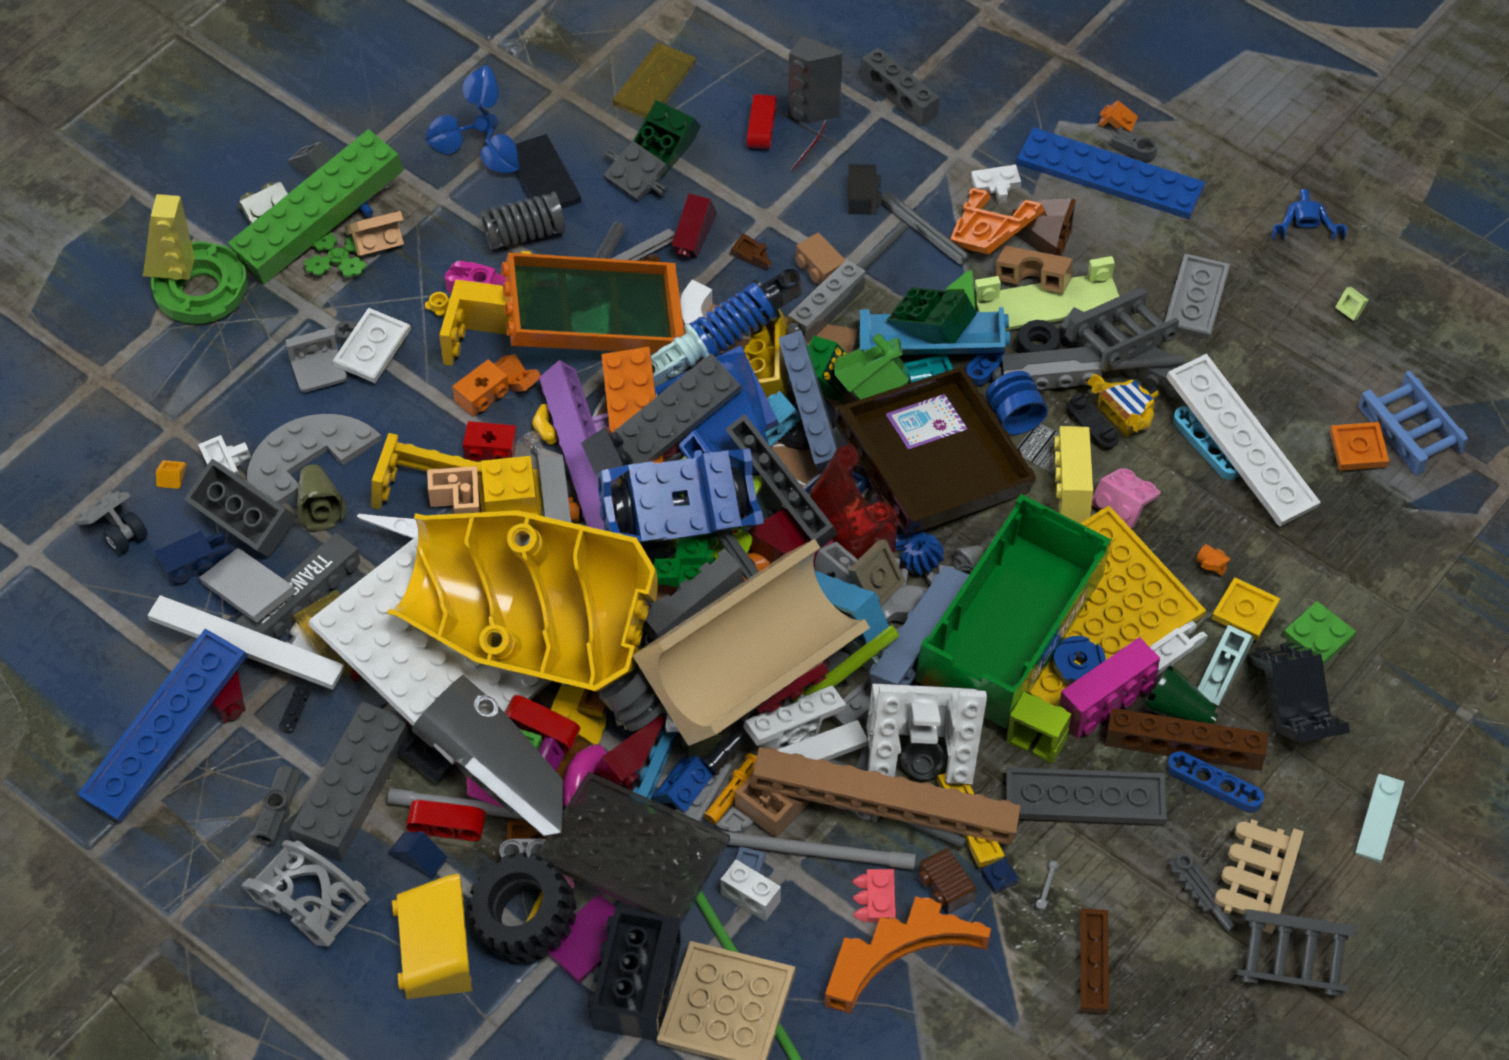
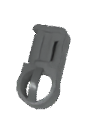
M1120 127L1117 130V135L1114 134L1111 137L1112 148L1132 155L1139 160L1149 161L1157 155V142L1151 137L1144 135L1139 137L1125 131L1124 127ZM1151 147L1152 150L1142 151L1140 148Z

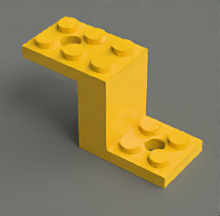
M522 251V252H521V253H525V254H531V252H529V251ZM516 272L520 326L525 328L527 322L526 309L531 308L532 295L530 294L531 291L536 289L537 277H533L534 273ZM455 280L439 335L443 365L453 366L455 357H459L461 351V343L459 342L461 338L465 337L466 329L507 335L509 316H505L507 296H503V286Z

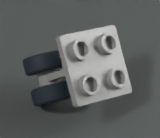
M116 491L105 494L99 499L100 504L85 508L79 513L81 517L75 520L77 525L92 524L104 516L111 525L103 530V536L109 546L118 554H122L129 549L128 540L130 538H133L135 541H141L148 534L145 525L135 513L128 512L120 519L113 509L130 497L128 492L120 493Z

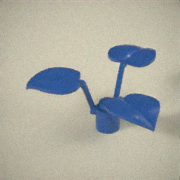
M485 65L471 73L463 83L465 99L471 104H477V108L483 114L475 118L474 124L458 128V121L454 116H440L429 126L426 133V141L437 151L444 154H452L462 146L463 137L460 132L473 128L482 133L488 132L485 140L487 146L481 150L483 163L489 169L496 172H514L520 169L518 151L514 141L505 134H497L491 138L492 133L495 132L494 129L497 127L498 120L494 114L489 113L483 107L491 108L496 104L499 89L492 69L489 65Z

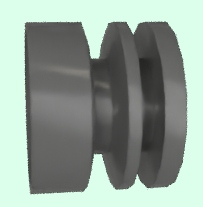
M638 664L633 671L600 691L599 694L600 699L611 711H618L617 718L623 721L624 726L630 731L646 726L665 708Z

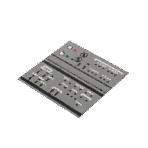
M1040 424L1029 431L1017 448L1021 451L1022 457L1053 474L1058 466H1055L1054 460L1055 451L1058 450H1054V436H1059V433Z

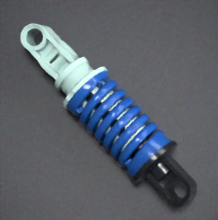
M785 269L763 285L755 279L742 292H737L735 297L731 296L727 302L723 301L720 307L716 306L712 309V312H706L704 317L700 316L695 321L685 324L686 334L680 338H674L672 343L662 347L651 356L655 387L679 375L686 368L694 367L696 362L706 358L711 353L718 357L720 355L718 348L725 352L728 350L727 344L730 347L735 346V339L738 342L743 341V335L749 337L751 330L753 332L759 330L757 323L764 327L769 322L781 318L778 309L801 296L803 292L799 272L795 269ZM795 282L793 285H787L788 283Z

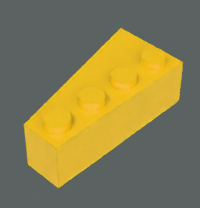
M781 308L778 309L781 316L778 320L775 319L764 327L757 323L759 330L757 332L751 330L749 344L744 349V353L767 398L778 391L787 397V367L778 339L787 335V322Z

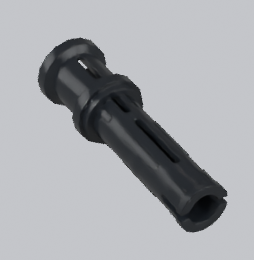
M756 708L747 719L762 713ZM745 720L724 741H718L716 748L707 757L703 756L700 759L713 772L714 776L720 773L719 770L729 760L732 761L735 758V752L750 738V735L743 727Z

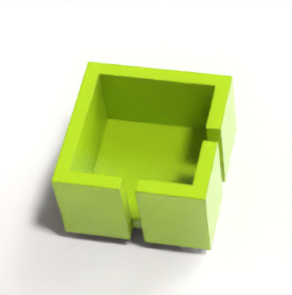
M1023 692L1010 715L1006 742L1028 752L1038 733H1043L1032 755L1054 764L1067 741L1071 713L1060 706H1054L1043 701L1036 695Z

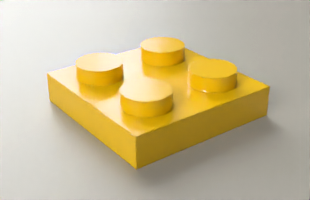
M1234 577L1213 612L1212 620L1225 626L1230 625L1252 635L1254 640L1258 641L1277 609L1280 598Z

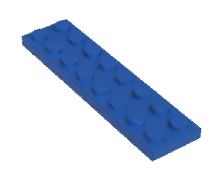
M1034 127L1017 158V165L1189 220L1205 186V181Z
M205 628L85 783L78 796L121 823L248 656L246 652Z

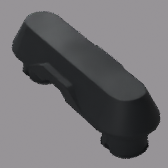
M1075 394L1069 401L1068 408L1077 418L1080 426L1089 427L1090 436L1094 437L1103 448L1111 449L1115 447L1120 439L1114 427L1107 421H1104L1098 411L1084 397V394Z

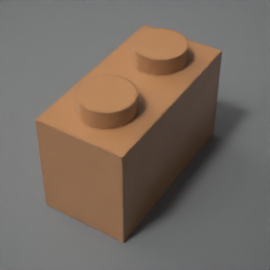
M819 232L796 245L795 261L800 268H804L809 273L811 279L819 285L846 261Z

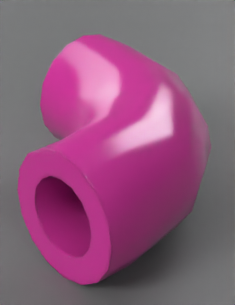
M593 744L585 747L574 755L567 766L563 780L564 806H580L590 803L589 785L591 777L602 756L607 754L601 745Z

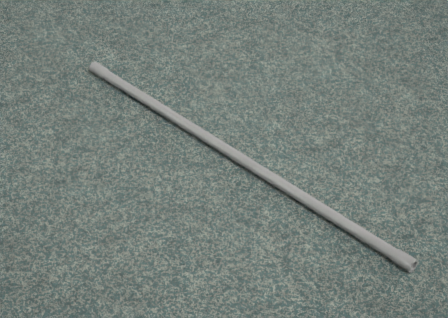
M390 788L388 792V804L410 807L411 802L414 800H427L479 807L486 812V815L523 819L515 811L512 813L505 808L484 801L416 793L410 790ZM562 811V818L606 817ZM667 824L668 838L881 864L914 870L916 854L885 852Z

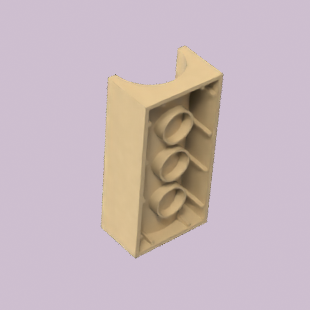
M815 539L786 553L632 655L688 746L718 734L870 628L865 619L855 620L841 613L823 593L814 572V555L820 548Z

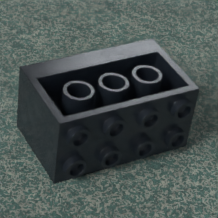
M615 907L614 915L609 916L607 920V941H603L601 944V967L596 966L594 973L595 992H590L588 997L589 1019L593 1021L594 1030L657 1041L664 1020L682 942L680 918Z

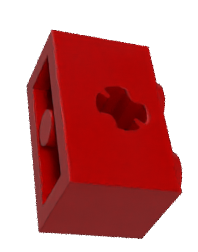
M467 421L463 441L465 459L485 461L513 458L515 456L517 445L516 425Z

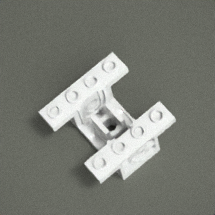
M872 684L866 726L870 749L867 771H878L883 775L895 777L898 754H901L899 735H910L911 743L937 744L938 737H945L948 753L945 775L946 783L973 784L987 700L986 691L967 688Z
M829 686L807 696L803 694L793 704L789 701L790 698L788 696L780 701L781 706L768 714L765 710V713L747 719L756 709L755 707L740 719L742 722L745 720L743 727L757 746L760 745L761 748H774L778 750L818 735L823 719L844 711L846 703L835 688Z

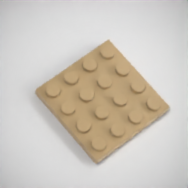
M690 941L657 1038L658 1044L718 1060H768L795 976V967Z

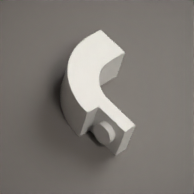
M694 280L685 288L680 300L683 326L695 321L700 316L703 317L712 305V289ZM727 344V346H728V350H727V351L723 352V351L720 350V348H718V350H719L721 353L724 354V353H726V352L732 350V347H730V346Z

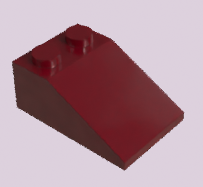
M663 714L602 756L593 777L612 800L619 795L625 797L634 789L633 784L639 779L638 774L666 718Z

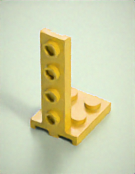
M388 433L372 478L371 508L381 510L383 501L388 502L391 487H389L390 481L395 482L398 472L396 465L425 472L432 469L477 466L478 475H482L481 462L466 460L460 456L443 454L436 450L419 448L412 444L399 443L398 435Z

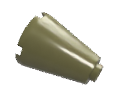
M316 464L307 465L300 471L296 507L298 521L306 525L310 530L323 531L331 529L335 526V522L339 519L342 521L345 517L347 510L345 500L321 466Z

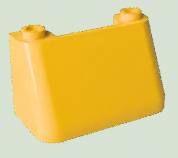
M460 874L447 875L397 894V900H392L393 915L398 916L403 970V973H398L399 990L405 989L406 999L472 991L464 917V896Z

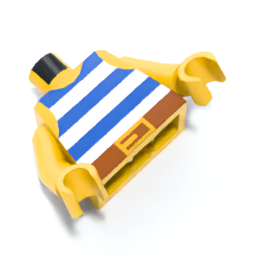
M1097 374L1091 376L1087 385L1092 386L1091 391L1094 394L1099 392L1097 408L1126 437H1129L1133 432H1138V430L1150 428L1155 415L1153 411L1154 398L1159 395L1157 388L1153 384L1142 388L1135 380L1108 383L1104 382L1103 378Z

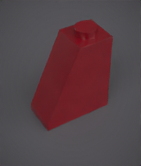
M688 193L672 243V247L678 256L688 259L690 256L698 258L717 215L711 199Z
M787 508L763 521L764 524L752 527L747 531L752 536L750 549L771 562L812 541ZM818 550L816 551V553H815V555H814V560H813V565H814V567L816 566V565H815V560H816V556H817Z
M238 669L210 705V708L223 724L237 719L246 711Z

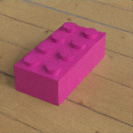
M1140 637L1061 691L1059 706L1071 713L1068 728L1076 739L1084 734H1091L1097 728V725L1104 720L1109 721L1111 708H1127L1135 702L1138 696L1143 693L1148 694L1154 689L1157 673L1159 672L1160 657Z

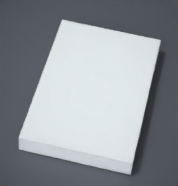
M368 308L333 359V366L376 383L410 332V325Z

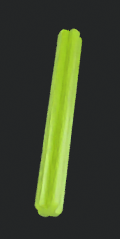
M894 626L887 627L826 675L827 678L815 686L812 685L795 698L792 703H796L803 694L807 696L829 686L835 687L900 636Z

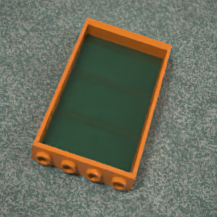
M508 253L506 261L501 264V276H505L503 296H507L505 316H509L507 336L511 337V346L600 351H624L650 347L651 353H656L662 347L672 343L674 338H680L685 334L675 263Z

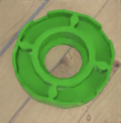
M204 241L192 242L195 260L189 280L198 276H209L214 278L219 286L209 294L189 296L183 292L184 286L189 280L151 277V287L156 304L167 316L188 324L211 323L226 317L241 303L248 287L246 269L239 260L238 254L227 246Z

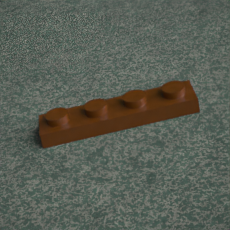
M1081 908L1080 1012L1108 1014V910Z

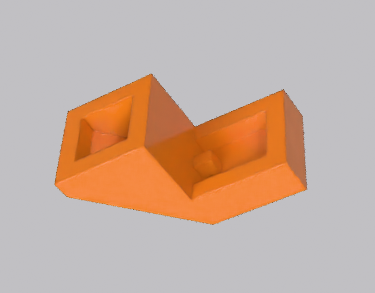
M515 354L504 355L494 363L508 375L509 389L513 392L526 391L541 376L537 369L525 370Z

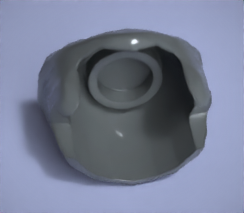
M906 742L901 748L900 766L906 773L916 779L927 780L936 778L947 769V749L938 742L937 744Z

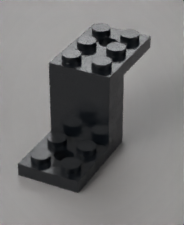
M1285 642L1280 644V648L1271 649L1270 646L1259 647L1255 649V653L1248 654L1249 664L1265 670L1275 732L1299 743L1350 733L1349 723L1339 719L1338 716H1332L1330 713L1321 653L1313 651L1312 648H1305L1303 645H1296L1295 642Z

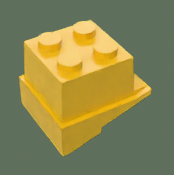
M531 456L481 461L482 475H478L481 512L518 510L542 516L537 469H533Z

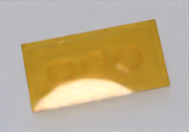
M657 42L613 98V105L646 118L655 100L664 104L668 101L696 64V57Z

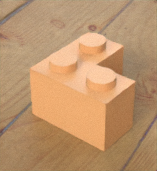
M477 466L427 470L431 507L454 506L455 514L481 512Z

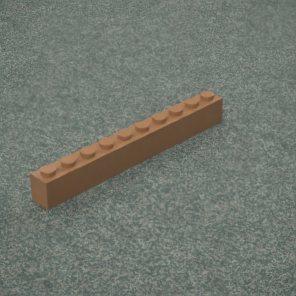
M761 747L758 749L750 786L756 789L1007 845H1012L1021 806L1013 804L1008 800H994L981 794H967L954 788H940L931 783H918L909 781L904 777L883 775L878 771H864L851 765L842 766L824 759L815 760L797 753L788 754L779 752L774 748Z

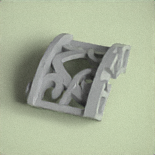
M285 840L281 844L284 848L255 879L248 878L241 886L257 905L267 907L279 914L282 911L290 914L293 917L291 923L298 927L316 946L329 947L335 940L334 937L360 908L368 903L370 898L365 894L366 889L360 882L352 881L330 861L307 848L298 840L295 842ZM304 875H318L321 883L322 899L315 896H304L294 901L292 899L294 886L291 879ZM284 882L288 886V888L285 891L281 892L279 891V889L284 888ZM340 893H346L353 900L352 904L344 912L332 906V903L338 906L345 905L344 899L338 897ZM311 904L314 910L308 912L305 907ZM331 914L338 919L327 930L326 926Z

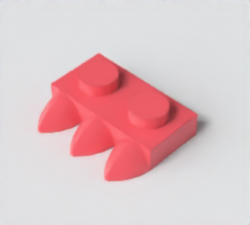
M867 869V873L859 875L852 880V883L857 887L867 889L853 896L855 902L866 906L853 913L856 919L870 923L879 922L880 917L896 918L894 869Z

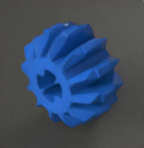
M923 533L920 537L915 535L914 539L906 540L907 545L901 548L902 562L912 574L918 573L921 576L926 571L930 573L931 569L938 568V563L944 561V548L933 534L927 535Z

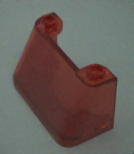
M851 443L835 451L810 491V497L838 531L839 534L832 541L840 544L856 559L859 560L878 540H886L892 553H894L896 549L898 516L893 508L885 502H877L871 505L866 503L856 486V481L852 477L853 468L859 461V455Z

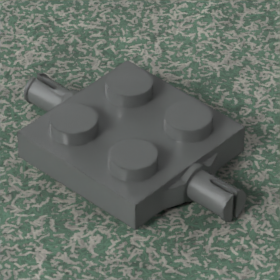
M634 141L620 154L611 148L607 149L609 152L606 151L605 156L614 162L605 172L604 177L638 202L652 190H655L661 196L667 193L668 188L659 183L661 176L668 169L663 161Z

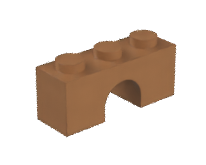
M1005 245L996 261V276L999 277L1000 281L1018 285L1024 277L1037 276L1041 278V289L1064 294L1072 279L1073 258Z

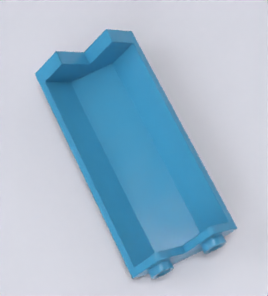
M999 307L998 312H976V316L954 344H932L889 323L887 319L891 314H870L869 309L860 310V349L864 351L877 346L872 338L880 333L886 341L898 337L901 342L902 355L1005 353V346H1010V331H1005V328H1009V316L1004 314V307Z

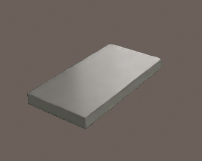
M1184 254L1165 322L1177 318L1179 323L1176 332L1210 340L1230 264Z
M239 548L199 577L204 586L256 623L296 593L290 583Z

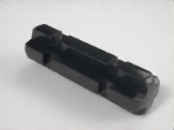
M302 685L295 688L294 698L291 697L284 717L280 722V729L286 733L294 731L297 725L295 720H299L306 704L305 701H307L310 695V690L306 686Z

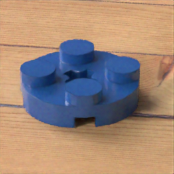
M1071 636L1061 642V645L1054 652L1053 667L1064 684L1071 685L1106 660L1105 653L1099 644L1095 645L1089 641L1090 638L1085 636ZM1076 657L1086 661L1083 665L1074 663Z

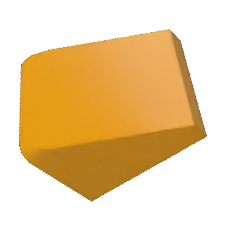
M163 460L156 469L157 487L179 489L183 482L187 464L185 462Z

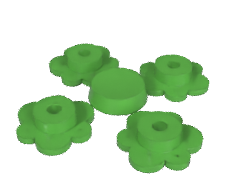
M330 231L312 245L318 251L330 250L327 255L328 257L315 255L304 262L306 272L308 273L313 272L314 275H322L324 271L330 269L331 263L339 266V271L343 272L345 277L360 275L362 273L361 270L366 268V263L360 261L358 257L348 258V251H355L357 253L353 236L346 238V249L334 248L337 238Z

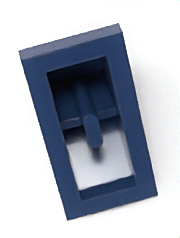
M403 832L388 852L390 856L432 880L448 860L447 856L424 832Z

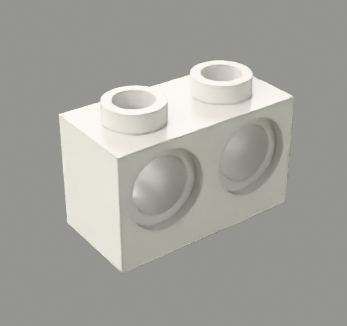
M735 860L721 878V895L766 921L781 902V886L740 861Z

